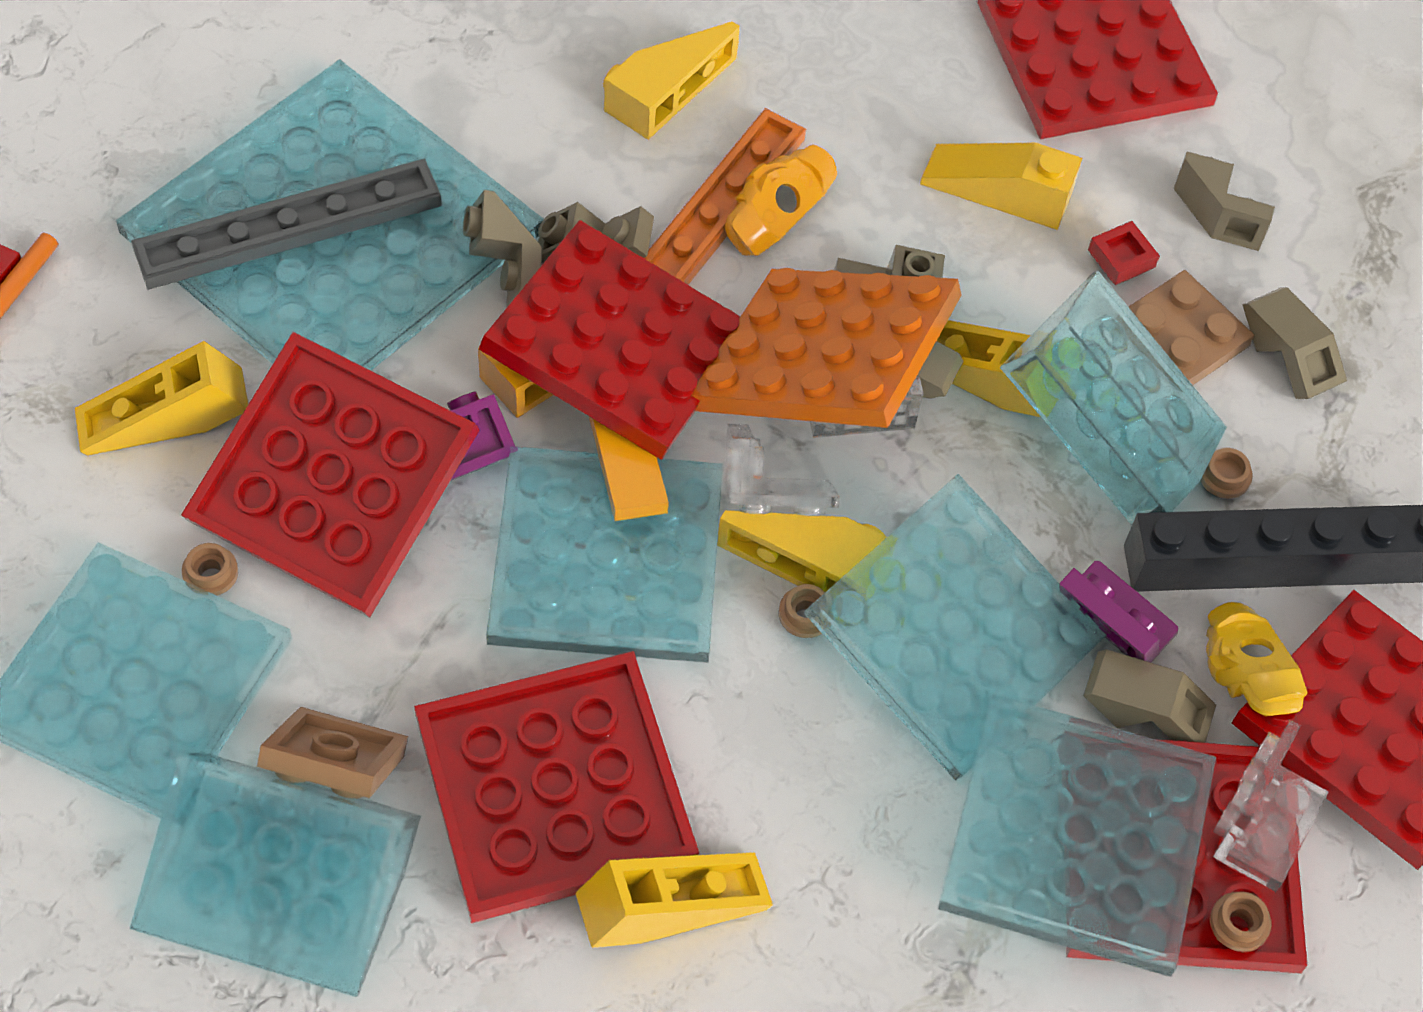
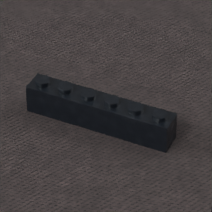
M1423 505L1137 513L1123 545L1130 584L1135 591L1142 592L1423 583Z

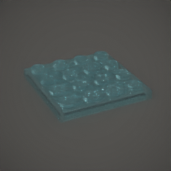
M511 446L486 632L487 645L619 655L634 651L636 657L708 663L723 463L674 459L660 460L657 458L669 501L668 514L614 521L598 453Z
M959 474L951 479L803 612L954 780L964 776L1106 636L1072 597L1067 599L1060 592L1059 583Z
M98 542L0 678V742L174 824L292 641L291 631L285 626Z
M992 694L938 909L1172 977L1177 969L1216 757Z

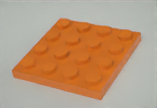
M792 268L771 269L740 316L738 328L727 336L719 348L716 360L708 365L698 380L697 386L691 395L700 401L696 411L888 428L962 296L959 281L955 278H936L931 275L917 277L887 275L885 273H842L836 270L823 272L794 270Z

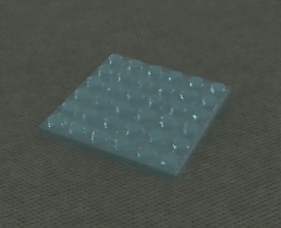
M339 59L118 218L116 223L119 233L131 243V240L425 158L441 193L442 206L177 282L272 364L292 332H295L372 371L503 265L505 261L503 259L469 255L470 237L463 235L465 210L467 206L474 204L483 190L494 191L535 239L539 236L538 230L544 218Z

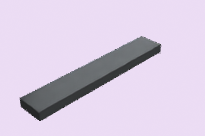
M425 158L134 239L131 240L146 288L150 290L442 206V199Z

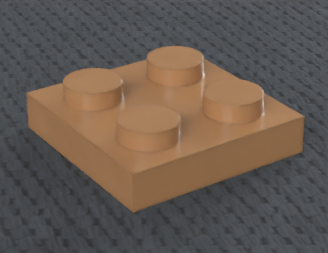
M1185 269L1113 316L1110 329L1178 395L1250 347L1255 336Z
M299 707L260 745L257 767L275 772L276 776L284 781L293 783L309 781L330 787L332 792L341 797L354 799L361 797L370 798L404 758L408 736Z

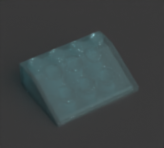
M1098 270L1092 273L1000 366V369L1131 525L1137 513L1174 511L1201 480L1227 428Z
M202 751L180 754L129 929L357 997L361 992L405 875L421 815L363 798L341 797L329 788L308 782L293 783L278 778L274 772Z

